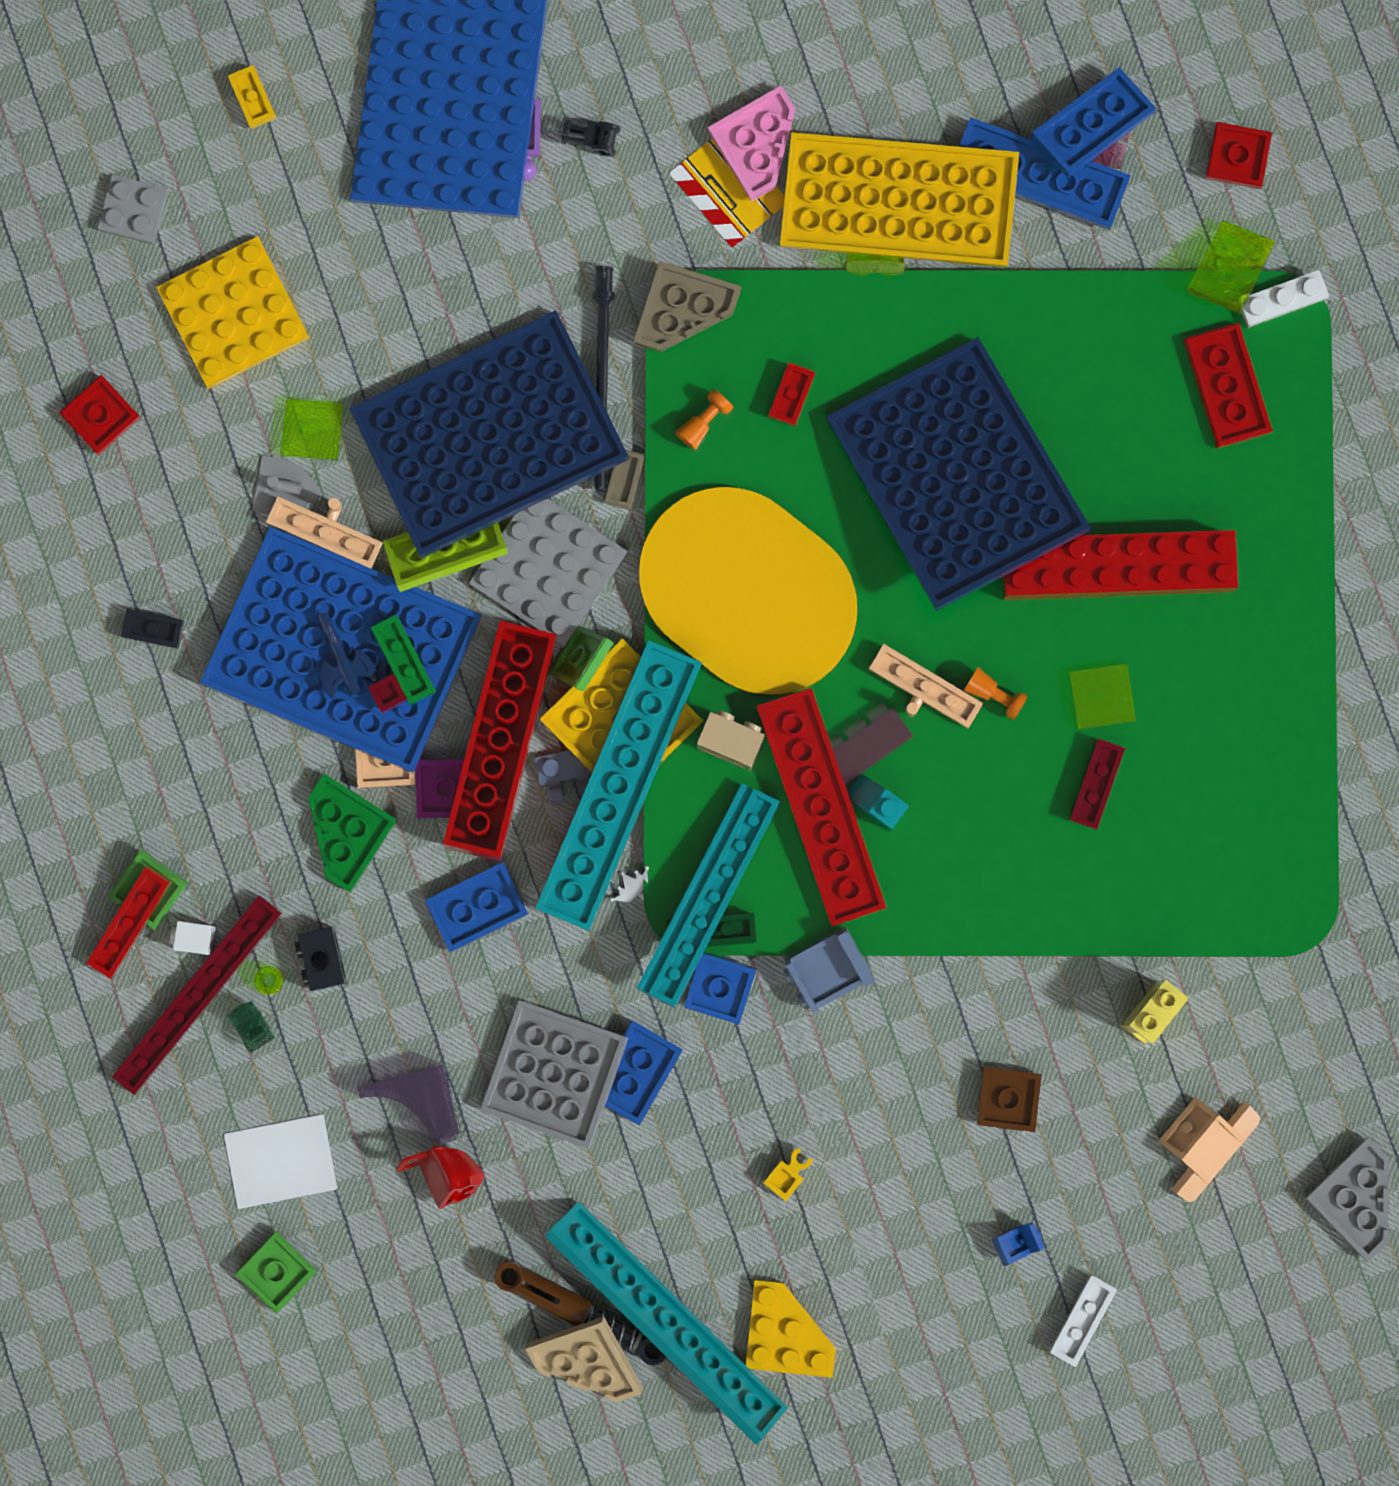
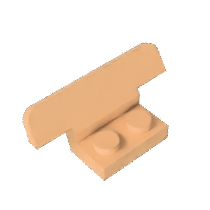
M1195 1097L1158 1141L1164 1148L1189 1167L1171 1188L1173 1192L1187 1202L1197 1199L1259 1124V1115L1249 1104L1244 1101L1226 1122L1219 1114Z

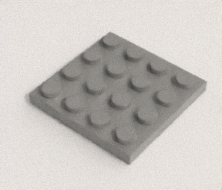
M546 499L514 515L502 533L509 554L483 562L470 580L469 585L535 629L556 634V643L565 647L627 556L628 551L551 500Z
M518 1000L480 1110L590 1149L629 1038Z

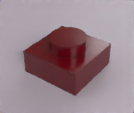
M394 674L368 687L382 714L408 701Z

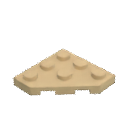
M605 1317L528 1342L525 1347L537 1372L549 1377L552 1374L567 1380L566 1384L586 1392L591 1389L605 1395L604 1399L615 1403L642 1393L643 1386Z

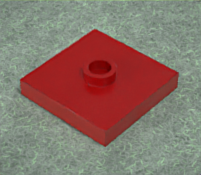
M1216 122L1205 179L1262 189L1273 132Z
M102 375L96 378L59 412L98 456L141 418Z

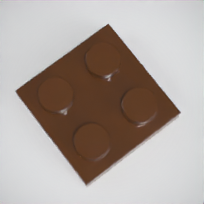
M983 1067L976 1125L1035 1132L1042 1074Z

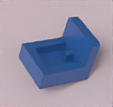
M1033 1222L1019 1225L991 1239L1003 1266L1010 1265L1031 1253L1044 1249L1041 1234Z

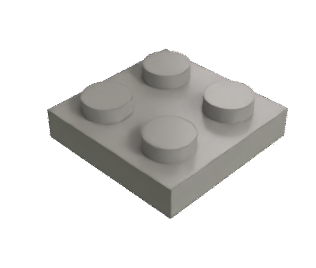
M112 175L97 229L103 233L154 245L169 193L168 189Z

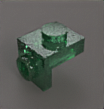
M252 1001L237 1006L233 1012L227 1015L250 1053L275 1039L263 1013Z

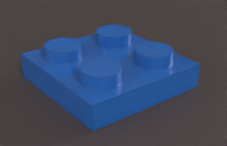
M704 952L696 966L684 1008L740 1025L757 968Z

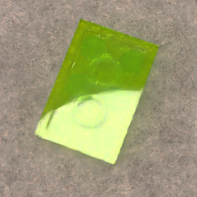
M1223 220L1188 286L1187 293L1241 314L1275 247L1276 241Z

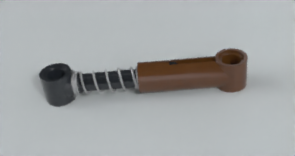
M513 1260L503 1262L496 1269L494 1275L495 1283L501 1290L510 1292L574 1326L605 1317L614 1336L619 1341V1345H627L630 1351H634V1355L640 1357L648 1365H658L665 1360L666 1356L662 1352L657 1357H651L646 1353L645 1346L651 1341L641 1331H636V1327L630 1328L625 1325V1321L621 1323L615 1320L614 1316L609 1317L604 1314V1311L599 1312L595 1310L594 1306L591 1305L592 1301ZM512 1268L517 1272L518 1279L515 1283L508 1284L503 1280L502 1272L504 1269ZM523 1282L550 1294L549 1297L523 1285Z

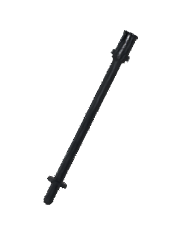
M603 266L595 267V292L592 293V299L598 304L596 391L607 412L609 304L615 300V293L612 292L614 268L605 266V278H603ZM606 471L594 476V489L596 492L601 493L606 488Z

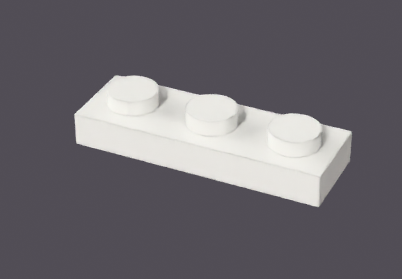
M1320 270L1243 297L1237 302L1247 328L1326 300L1330 296Z
M1090 1274L1049 1353L1076 1367L1117 1289Z

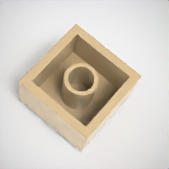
M718 710L717 714L710 712L698 740L697 749L751 771L765 734L760 733L761 727L745 721L744 725L734 722V716Z

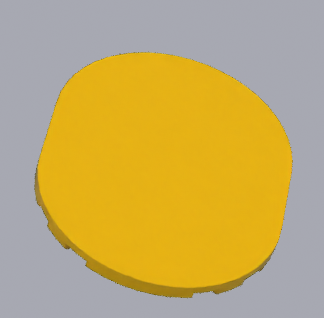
M718 487L695 492L667 509L656 521L646 538L640 558L639 580L642 597L651 618L662 633L695 660L702 662L706 669L725 683L748 693L762 695L789 694L821 680L832 671L844 656L853 637L857 621V597L851 575L840 556L832 547L769 498L750 490L733 487Z

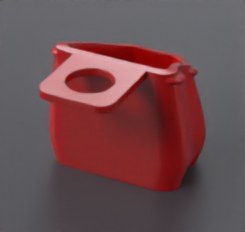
M433 1146L428 1151L406 1157L396 1167V1171L401 1172L420 1166L438 1209H443L450 1204L460 1203L476 1193L477 1188L480 1187L485 1178L484 1171L466 1152L441 1146ZM415 1159H418V1160H416L415 1162L406 1165L408 1162H410V1161H412V1160H415Z

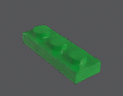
M395 615L371 627L410 706L435 694L436 690L398 616Z

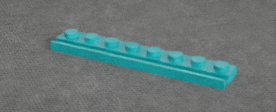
M744 783L741 784L637 986L638 991L674 1009L676 1008L780 804L779 800L756 789H752Z

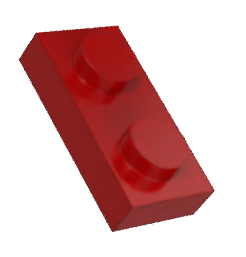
M789 362L768 417L795 427L816 372Z

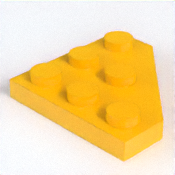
M754 1279L746 1366L749 1369L833 1378L835 1346L783 1282Z

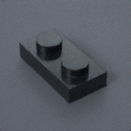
M127 609L121 637L179 649L185 621Z

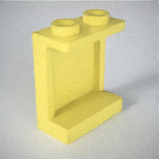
M1158 980L1121 1026L1143 1044H1146L1147 1041L1154 1043L1187 1002L1188 997L1167 980Z

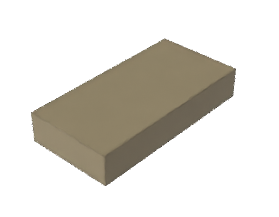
M626 450L630 460L612 468L603 504L631 511L645 461V454Z

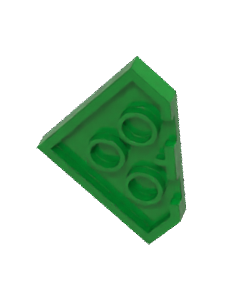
M323 774L308 799L324 865V873L327 879L352 893L398 820L331 777Z

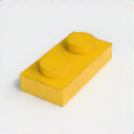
M254 65L228 75L251 130L277 119Z

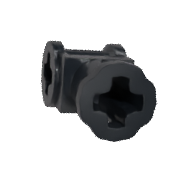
M565 119L561 144L566 145L567 142L583 145L585 151H590L600 156L614 157L616 154L614 149L616 135L620 133L621 128L616 124L603 121H588L587 125L572 123L570 119Z

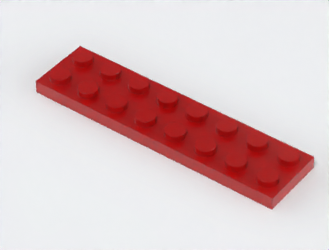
M812 688L756 706L831 927L887 908Z

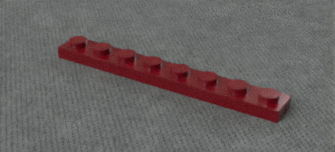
M259 895L122 1063L112 1078L133 1095H136L283 913Z

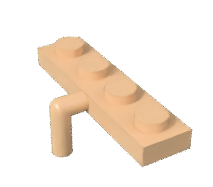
M277 496L266 520L267 524L370 569L373 568L383 542L337 523L336 521L342 510V504L337 498L333 497L328 501L330 508L326 517Z
M883 644L868 669L913 696L905 709V713L909 717L915 716L922 703H925L968 729L983 705L982 702Z

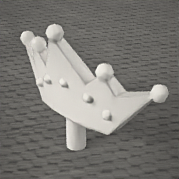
M645 866L643 874L635 870L636 878L626 875L622 871L620 874L623 876L625 888L617 886L620 895L615 898L611 897L610 901L631 902L638 895L644 902L642 893L643 881L645 880L648 883L647 870L649 867Z

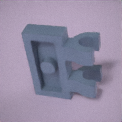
M571 751L535 758L540 787L549 786L553 805L565 803L561 783L577 780L580 797L582 798L592 773Z

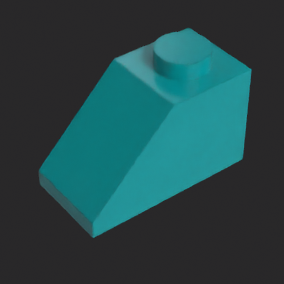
M860 774L847 792L851 803L889 831L894 828L909 807L908 804L889 790L863 774Z

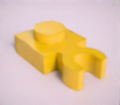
M800 1148L793 1150L790 1157L791 1162L788 1165L781 1160L763 1182L784 1201L788 1200L804 1180L798 1172L807 1169L813 1162L811 1157L803 1164L797 1162L796 1156L800 1153Z

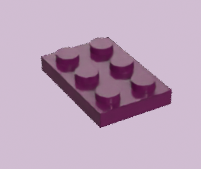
M464 759L419 760L415 769L417 819L450 817Z

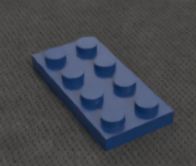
M1119 67L1034 130L1031 138L1062 173L1069 178L1152 116L1156 111V107Z

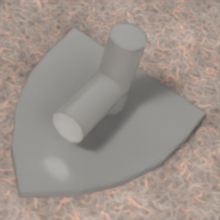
M262 455L252 512L270 514L277 496L304 508L322 496V493L314 480L303 469L289 461Z

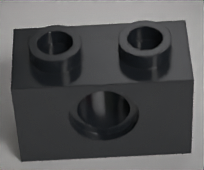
M335 927L298 934L299 941L295 942V949L298 959L303 958L305 969L301 970L304 986H309L310 991L315 992L348 984ZM322 951L327 956V963L322 968H316L313 964V956L317 952Z

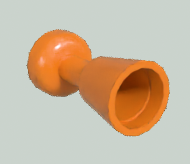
M712 389L707 395L710 405L699 417L693 416L674 431L694 451H696L708 432L709 427L707 425L718 412L728 414L734 408L715 389Z
M977 667L964 692L985 700H989L991 697L1008 707L1005 712L1006 716L1014 721L1028 696L1022 692H1018L1014 697L998 689V683Z

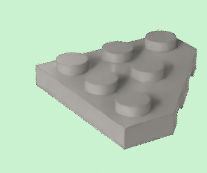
M1366 1137L1305 1197L1366 1262H1369L1389 1243V1158L1369 1137Z

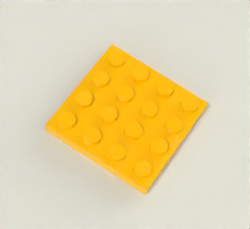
M258 236L156 287L208 389L310 339Z
M623 638L607 653L584 692L572 687L540 718L544 725L591 773L595 768L641 658ZM686 703L661 763L704 722Z

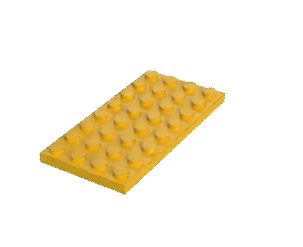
M791 132L780 247L1008 268L1019 152Z

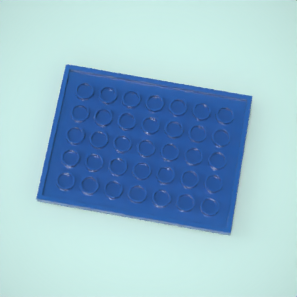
M377 0L350 197L352 202L519 218L548 0Z
M269 527L200 684L410 773H414L482 615L417 587L399 592L395 578L278 529ZM328 612L350 662L355 658L354 651L359 649L372 660L375 666L377 680L372 682L367 678L358 677L361 692L351 696L348 688L342 683L336 689L335 697L331 698L322 686L320 678L322 663L327 661L330 666L337 667L330 645L317 618L323 613ZM397 615L436 693L411 706L407 701L382 714L368 687L394 674L371 627Z

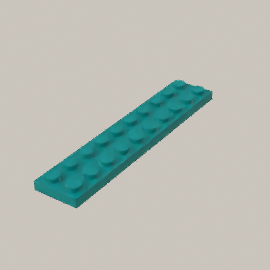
M648 640L535 909L590 932L702 662Z
M580 1202L545 1235L755 1445L766 1436L788 1409L734 1353Z

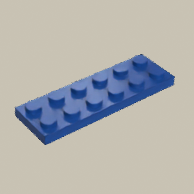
M972 117L968 121L959 147L1019 152L1016 197L1107 230H1111L1131 175L1090 161L1067 178L1034 140Z

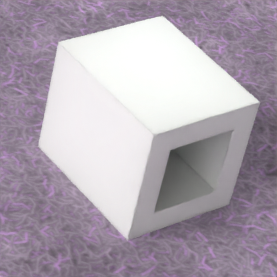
M177 921V927H172L170 944H174L173 950L211 955L216 927Z

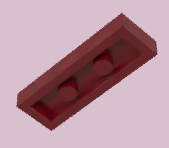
M1099 738L1097 739L1069 821L1093 830L1098 829L1126 749L1125 747Z

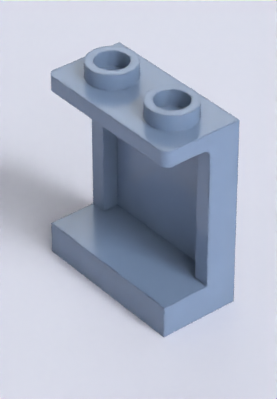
M846 926L786 958L785 965L787 968L783 969L791 985L796 983L801 991L797 996L805 1010L810 1008L813 1014L819 1012L820 1007L862 984L866 987L875 982L872 971Z

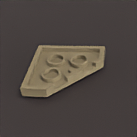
M659 261L633 343L651 350L663 352L733 316L741 292V286Z

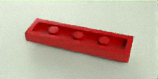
M146 866L86 964L109 979L113 978L172 881L153 868Z

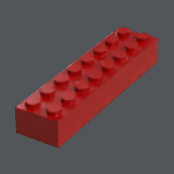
M1236 530L1081 535L1003 576V600L1234 592L1238 588Z
M505 621L499 622L443 841L444 849L501 862L556 645V634Z

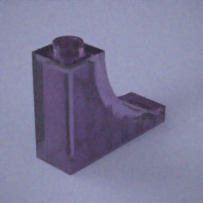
M445 1065L357 1087L360 1099L384 1097L406 1105L422 1120L428 1130L431 1141L438 1139L439 1144L455 1141V1134L462 1133Z

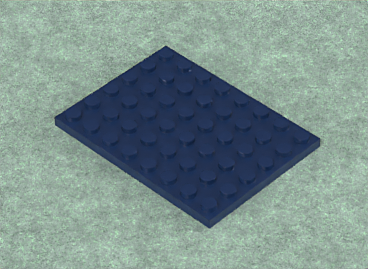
M556 310L350 408L421 559L630 460Z
M979 337L826 416L827 422L936 612L1090 531V525Z

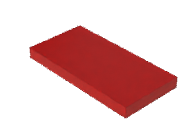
M1236 323L1184 338L1183 343L1216 449L1272 433L1271 423L1240 324Z

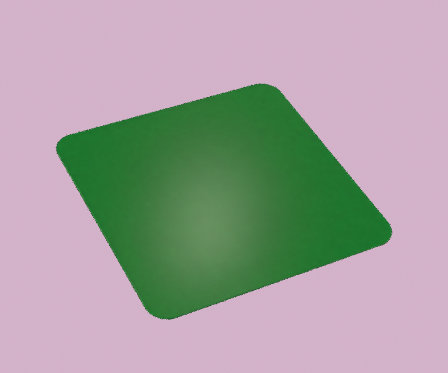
M695 270L694 272L741 286V292L733 316L663 352L646 348L645 541L656 521L667 509L695 492L718 487H733L761 494L786 510L824 540L840 556L851 575L855 587L857 621L850 645L832 671L815 684L789 694L762 695L748 693L725 683L701 665L686 704L704 722L659 765L644 801V871L645 866L649 867L647 870L648 883L645 880L643 881L644 908L647 919L659 938L662 939L668 928L667 920L673 918L741 784L744 783L746 786L780 801L723 914L754 913L757 943L706 947L704 952L713 955L792 956L845 926L862 956L1289 957L1304 953L1318 945L1332 929L1339 909L1332 325L1325 301H1320L1247 328L1237 302L1239 299L1299 277L1282 271ZM1239 323L1273 432L1216 449L1183 340L1184 338ZM979 337L1090 525V531L1083 535L1236 530L1238 588L1234 592L1003 600L1001 577L936 612L827 422L826 416ZM789 362L816 372L795 427L768 417ZM712 389H715L734 408L728 414H722L721 412L716 414L707 425L709 427L708 432L696 451H694L674 431L693 416L699 417L710 405L707 395ZM645 606L644 649L649 640L692 658L662 633ZM883 644L963 692L977 667H979L998 683V689L1012 697L1018 692H1022L1028 697L1013 721L1006 716L1005 712L1008 707L991 697L989 700H985L967 693L982 702L983 705L969 728L966 729L925 703H922L915 716H907L905 709L913 696L868 669ZM809 688L813 690L847 792L860 774H863L909 805L894 828L889 831L851 803L887 908L832 927L756 707ZM718 710L734 716V722L744 725L745 721L761 727L760 733L765 734L764 740L751 771L697 749L698 740L710 712L717 714ZM1099 738L1126 749L1098 829L1093 830L1071 822L1069 818L1095 743Z

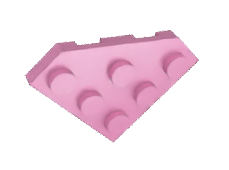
M782 86L775 88L708 127L709 134L750 202L776 188L796 110Z

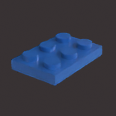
M504 862L425 900L450 953L529 915Z
M632 1021L624 1037L629 1039L605 1106L640 1126L683 1049Z

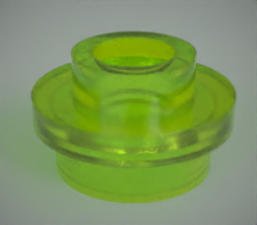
M263 967L257 971L254 977L256 989L264 995H274L283 986V975L275 967ZM271 975L274 978V984L268 987L265 985L264 979L266 976Z

